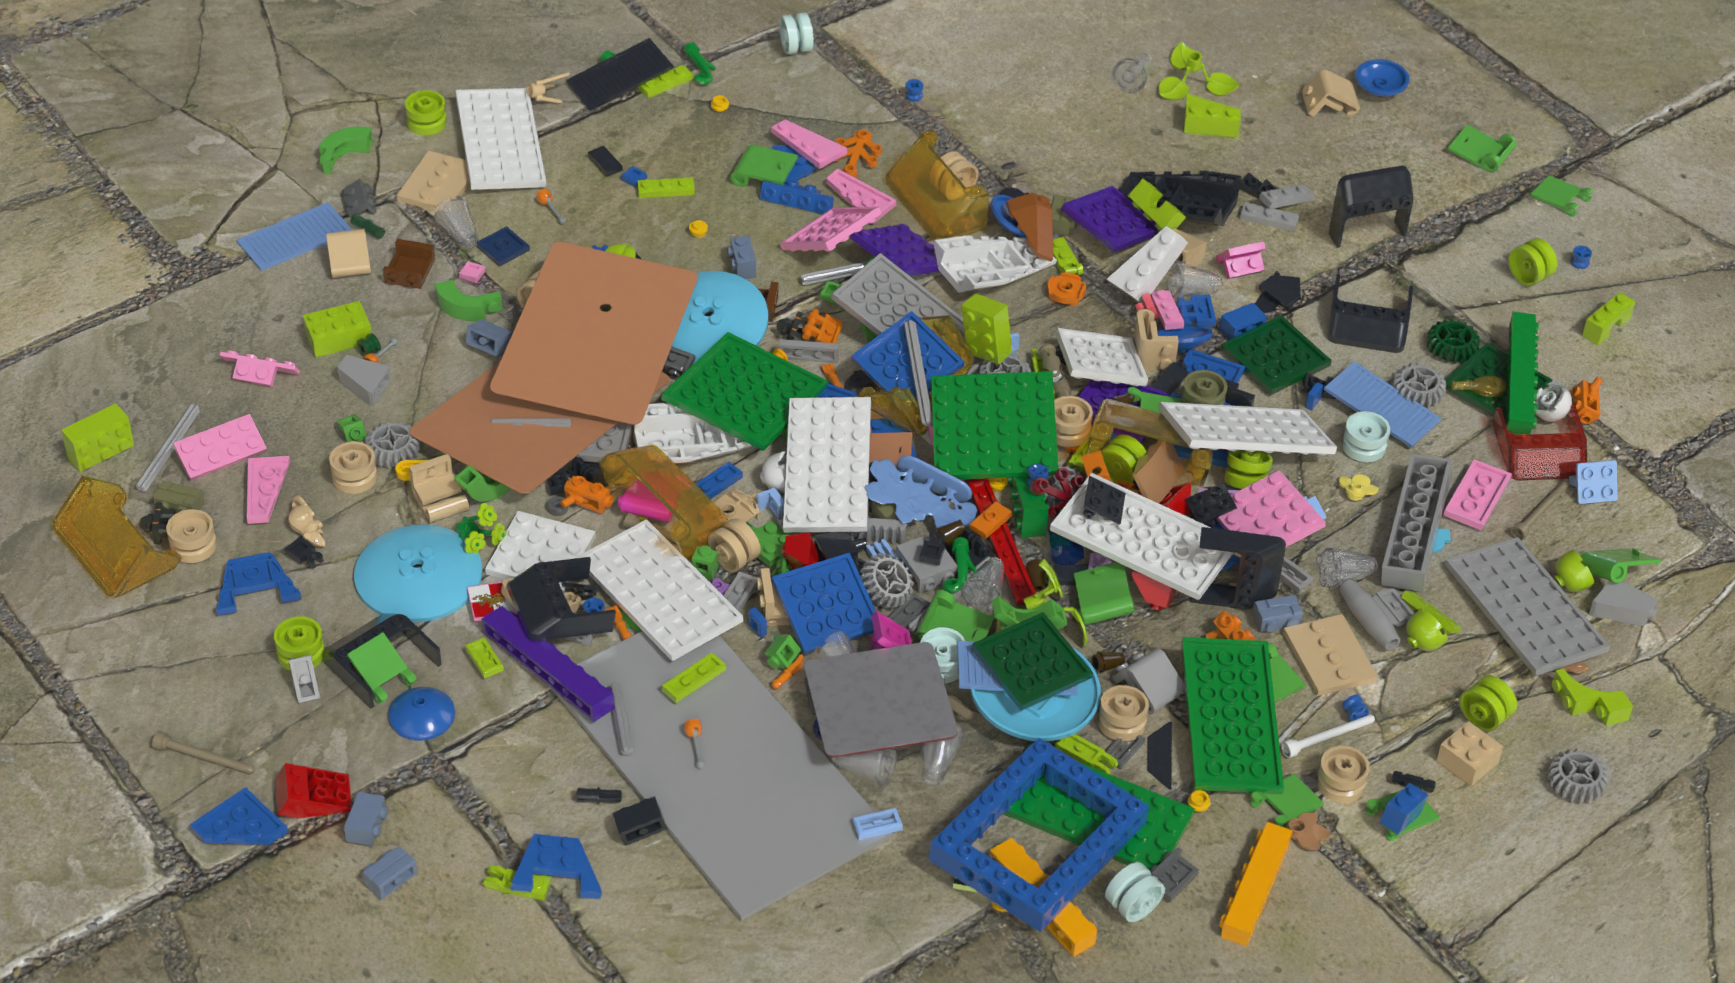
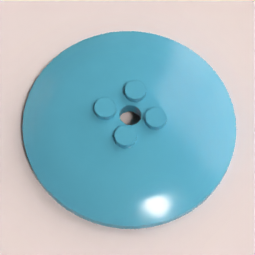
M721 271L696 273L698 280L672 347L694 354L696 356L695 363L727 332L758 346L764 338L768 327V309L761 292L748 280L732 273ZM706 312H713V313H714L713 315H711V316H709V317H707V316L704 315Z
M434 525L405 526L379 536L363 550L355 565V587L364 604L379 615L385 613L403 614L412 622L432 621L456 612L470 601L467 587L478 586L481 583V558L479 553H467L465 551L466 544L464 539L459 538V534L453 530ZM416 564L422 565L420 568H414L413 566Z
M1074 648L1093 672L1091 679L1077 685V696L1054 695L1020 711L1005 691L970 689V693L979 712L999 730L1011 736L1030 741H1036L1038 738L1044 741H1055L1079 732L1093 719L1100 702V682L1091 663Z

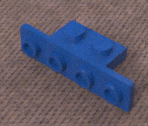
M791 180L783 185L768 181L762 183L761 200L824 214L832 209L834 204V197L821 194L822 190L816 189L817 187L814 185L801 186L799 182Z

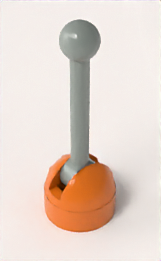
M548 189L540 190L536 194L538 202L542 205H549L558 217L559 223L565 224L566 219L559 214L551 203L553 197Z
M392 338L390 343L376 355L369 353L362 359L379 363L378 357L391 346L397 345L398 340Z
M690 719L684 723V731L688 737H693L697 756L696 767L702 769L705 766V762L701 758L697 739L702 733V725L700 720Z

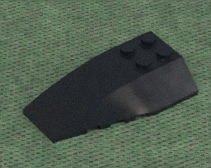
M1165 171L1163 174H1155V172H1130L1119 191L1133 202L1128 195L1144 179L1162 194V197L1157 202V208L1167 201L1186 216L1184 221L1224 226L1237 204L1241 175L1213 171H1200L1199 174H1191V171H1183L1182 174H1172V171Z

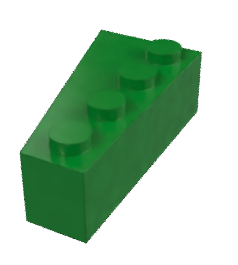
M1029 477L1007 478V484H1011L1009 489L1010 499H1014L1012 503L1013 514H1017L1015 526L1016 530H1020L1021 538L1046 536L1049 507L1048 504H1045V494L1039 496L1033 494L1027 484Z

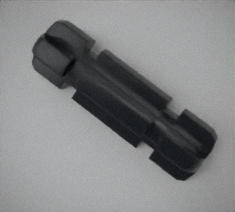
M1394 771L1391 779L1393 783H1403L1404 786L1411 783L1431 793L1434 792L1436 786L1434 780H1424L1423 777L1407 773L1404 775L1403 772Z

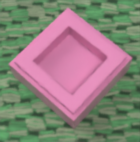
M467 261L459 272V278L477 283L485 272V266Z

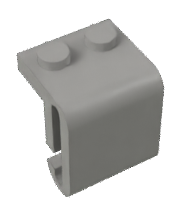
M1156 648L1146 655L1143 652L1132 658V664L1128 665L1127 662L1116 668L1118 673L1111 676L1115 684L1125 679L1129 686L1143 692L1149 702V714L1155 713L1185 693V684L1166 654L1160 648Z

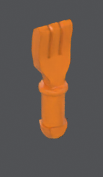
M833 363L821 365L825 377H829L832 385L842 388Z
M615 605L605 609V611L615 609L614 624H616L615 627L619 630L622 639L625 640L632 635L628 631L626 623L622 621L623 617L618 606Z
M802 654L787 669L783 670V673L777 679H774L772 682L773 689H780L792 677V674H796L801 670L804 665V656Z

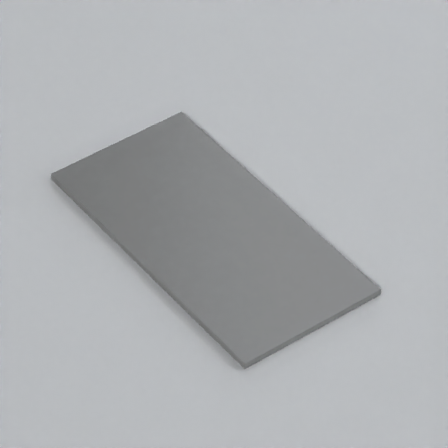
M642 631L576 664L580 665L591 677L594 676L605 688H609L612 683H620L622 685L634 751L629 756L621 753L613 710L593 722L553 690L642 800L653 796L656 797L669 834L741 921L893 837V833H888L867 839H858V833H856L855 826L852 823L853 818L875 813L873 809L720 635L680 658L671 661ZM711 652L726 664V671L678 703H675L662 691L664 683ZM690 719H698L702 725V733L697 737L701 758L705 762V766L702 769L696 767L697 756L693 737H688L684 731L683 725Z

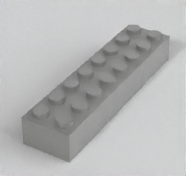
M1411 453L1382 566V586L1424 591L1451 480L1452 459Z

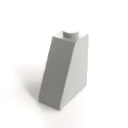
M347 354L337 365L336 371L339 376V382L372 407L376 405L391 382L390 367Z
M1609 581L1593 600L1589 615L1645 626L1649 620L1653 621L1658 613V609H1656L1658 599L1623 581L1620 583Z

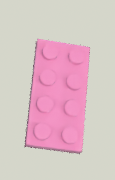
M250 414L173 443V447L190 481L267 451Z
M1474 459L1448 503L1443 516L1482 531L1510 482L1512 474Z

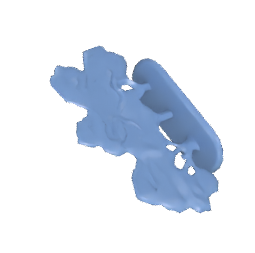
M903 456L898 459L897 467L899 471L889 459L873 461L870 471L878 481L865 485L867 496L870 500L881 504L895 503L897 506L895 514L903 524L910 523L913 519L916 521L925 520L926 515H931L935 520L937 528L959 519L964 525L970 527V523L976 519L978 511L976 506L966 502L972 497L971 488L962 480L912 456ZM900 476H905L904 480H900ZM931 490L934 491V492H936V493H938V494H940V495H942V496H937V495L933 494V493L931 492ZM949 499L951 500L950 502H954L955 509L949 507Z

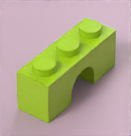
M1144 179L1128 195L1133 200L1132 205L1138 210L1142 209L1145 211L1143 215L1151 222L1154 220L1156 222L1155 227L1160 231L1166 226L1170 229H1176L1186 218L1174 205L1167 201L1157 208V202L1162 197V194Z
M1619 292L1586 320L1582 336L1596 345L1601 344L1609 337L1614 324L1621 327L1631 318L1636 301Z

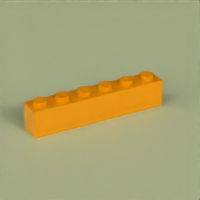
M1269 822L1266 823L1264 830L1259 829L1255 840L1258 844L1257 846H1252L1248 859H1251L1250 863L1245 862L1241 873L1244 877L1242 880L1238 879L1235 885V898L1230 897L1226 909L1229 912L1227 915H1222L1219 927L1223 928L1221 938L1246 947L1248 946L1290 846L1292 830Z
M1013 838L990 850L989 857L1037 888L1050 877L1040 869L1036 860L1028 856L1024 847L1021 844H1017ZM1071 901L1046 926L1073 957L1096 943L1097 929L1095 925L1088 921L1082 915L1080 908L1076 905L1074 906Z

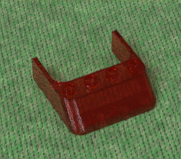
M1571 405L1566 420L1570 433L1513 434L1507 429L1501 408H1496L1492 424L1506 470L1512 474V479L1518 481L1569 479V476H1576L1577 463L1588 462L1587 438L1575 405Z

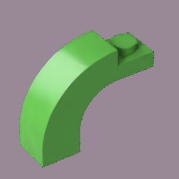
M348 127L328 135L319 146L320 165L323 166L324 174H331L336 160L344 154L352 152L369 154L373 144L372 128Z
M454 280L434 284L438 305L446 314L464 321L486 320L485 314L503 311L502 297L499 291L480 296H468L457 289Z
M468 465L454 478L456 483L477 501H491L511 490V488L486 475H481L471 465Z
M999 596L992 600V612L999 621L1001 630L1042 612L1045 613L1058 630L1067 625L1064 608L1052 599L1033 609H1017Z

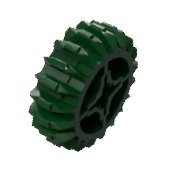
M1452 318L1450 321L1444 319L1442 322L1437 321L1430 328L1427 334V347L1429 352L1433 353V357H1439V361L1446 360L1447 363L1451 361L1454 364L1456 362L1463 364L1464 361H1467L1479 350L1480 336L1477 334L1478 331L1473 330V326H1467V322L1453 321Z

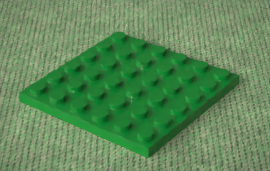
M727 332L662 393L661 400L764 451L788 427L790 398H817L828 387V381Z
M1053 371L931 376L934 467L958 479L1030 477L1028 475V468L1034 464H1041L1048 467V476H1055V471L1059 468Z

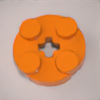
M1064 272L1060 273V276H1052L1048 281V298L1053 302L1076 306L1085 296L1086 284L1076 274Z

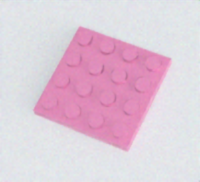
M879 207L832 208L779 244L782 250H790L791 252L802 250L803 252L808 250L830 251L836 248V244L848 240L849 235L861 231L865 224L874 222L876 217L882 213Z
M1280 470L1232 494L1231 497L1237 509L1215 518L1225 530L1281 537L1285 540L1286 547L1325 527L1323 518Z

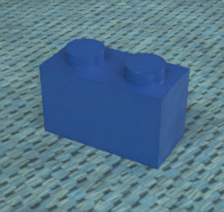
M1250 303L1221 315L1219 329L1231 340L1266 323L1267 316L1254 303Z
M1409 783L1387 803L1380 823L1399 835L1421 814L1428 794Z

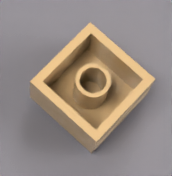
M1468 721L1440 745L1436 761L1472 786L1499 763L1503 746Z

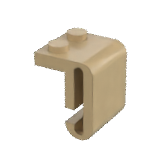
M1328 70L1318 72L1301 91L1308 114L1313 117L1324 105L1340 112L1345 108L1346 115H1354L1360 110L1352 82Z
M365 229L326 233L332 278L371 273Z
M1148 309L1139 310L1137 312L1133 343L1144 370H1166L1173 362L1176 363L1178 336H1158L1156 321H1154L1155 314Z
M448 454L409 467L413 496L429 523L469 510L467 497L465 494H460L462 492L461 487L454 479L451 458Z
M762 568L760 577L757 578V589L761 592V595H759L760 608L763 607L767 625H790L771 582L769 568Z

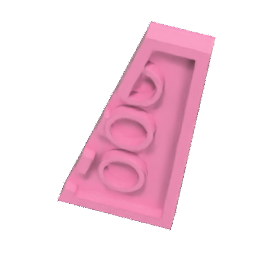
M786 119L771 127V133L819 169L847 154L846 147Z
M839 169L826 178V184L852 207H879L882 214L877 216L872 224H875L896 206V199Z
M290 456L248 458V524L268 523L270 521L290 464Z

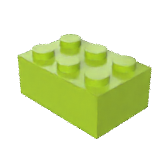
M975 293L961 305L966 351L970 355L999 365L1012 353L1008 305Z
M360 301L302 315L305 334L315 357L357 347V340L365 339L368 334L372 333L370 322Z
M116 403L61 429L67 458L79 472L91 468L134 446L129 417Z

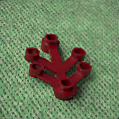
M1060 468L1055 471V478L1059 481L1063 491L1050 486L1048 480L1041 477L1034 479L1030 484L1033 494L1039 496L1047 493L1063 501L1061 504L1054 505L1048 509V515L1052 519L1058 516L1074 496L1071 486L1077 492L1085 482L1084 478L1078 475L1071 478L1070 486L1067 480L1069 473L1066 468Z

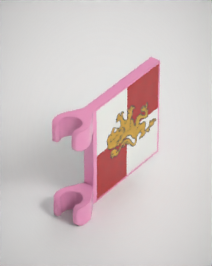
M503 582L467 587L474 622L481 621L483 617L500 606L518 615L515 607L501 593Z

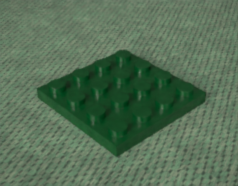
M1282 315L1222 343L1220 349L1234 363L1245 366L1244 372L1270 396L1303 380L1306 373L1313 375L1331 366L1332 361Z
M1485 343L1445 380V389L1506 424L1508 354L1489 343ZM1537 371L1535 376H1538L1537 387L1534 389L1539 390L1542 388L1544 390L1549 387L1547 384L1552 382L1553 379Z
M1044 612L972 643L971 649L1020 711L1083 683L1093 676L1091 669Z

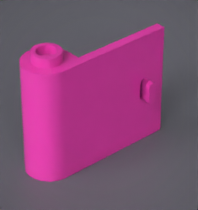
M639 474L624 495H620L618 507L624 513H632L641 517L670 523L675 503L683 494V491L686 490L687 485L668 481L661 477L655 478Z

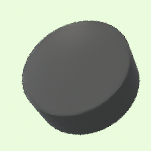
M556 496L549 499L547 508L551 515L562 516L568 512V507L563 508L560 505V501L565 499L564 497Z

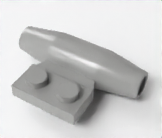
M1345 581L1339 590L1350 611L1368 634L1387 650L1398 646L1400 638L1393 625L1397 627L1406 625L1409 618L1414 614L1394 588L1376 592L1372 597L1355 581Z

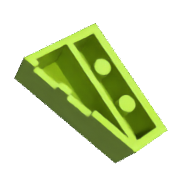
M1187 94L1184 111V133L1238 138L1241 109Z

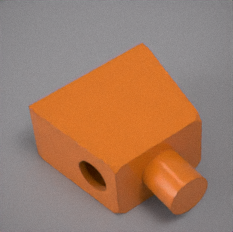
M1100 450L1081 456L1087 478L1093 473L1092 470L1094 468H1099L1100 473L1095 475L1111 481Z

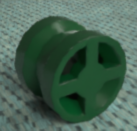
M373 333L368 334L365 339L361 338L356 342L363 356L381 350L380 342Z

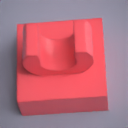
M1150 294L1142 295L1144 303L1141 302L1135 305L1137 311L1142 309L1151 310L1155 314L1154 320L1158 319L1159 317Z

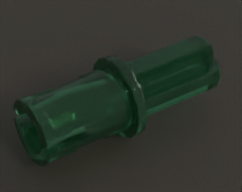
M358 214L351 216V224L360 229H365V233H369L377 239H381L384 236V228L374 224L371 219H365Z

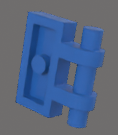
M1210 294L1191 295L1189 301H1185L1183 297L1177 299V308L1184 320V326H1191V322H1195L1196 326L1201 327L1216 326V317Z

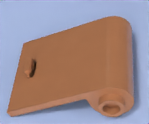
M870 426L869 463L874 460L889 459L897 467V461L900 457L912 455L913 433H872Z

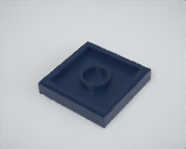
M507 226L476 242V247L499 267L530 251V245Z

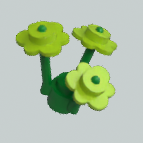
M486 503L480 504L476 515L470 517L463 516V520H460L456 527L459 538L464 539L466 544L465 551L467 553L477 554L479 549L485 547L486 543L483 540V534L492 536V545H499L506 536L505 526L497 522L494 530L489 531L479 529L478 525L473 521L478 520L481 526L487 525L490 527L497 520L494 507L492 505L488 506Z

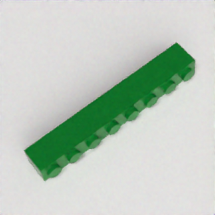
M1512 311L1508 341L1506 434L1530 437L1531 430L1536 428L1537 417H1534L1537 412V403H1534V401L1537 399L1538 390L1534 388L1537 387L1538 376H1535L1538 370V362H1535L1538 358V349H1535V347L1538 346L1539 336H1536L1539 329V323L1536 322V314Z

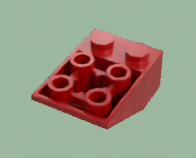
M285 763L275 778L278 815L300 819L350 812L352 809L349 774Z

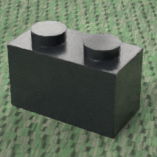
M655 796L643 799L641 802L623 807L612 813L625 846L668 829Z

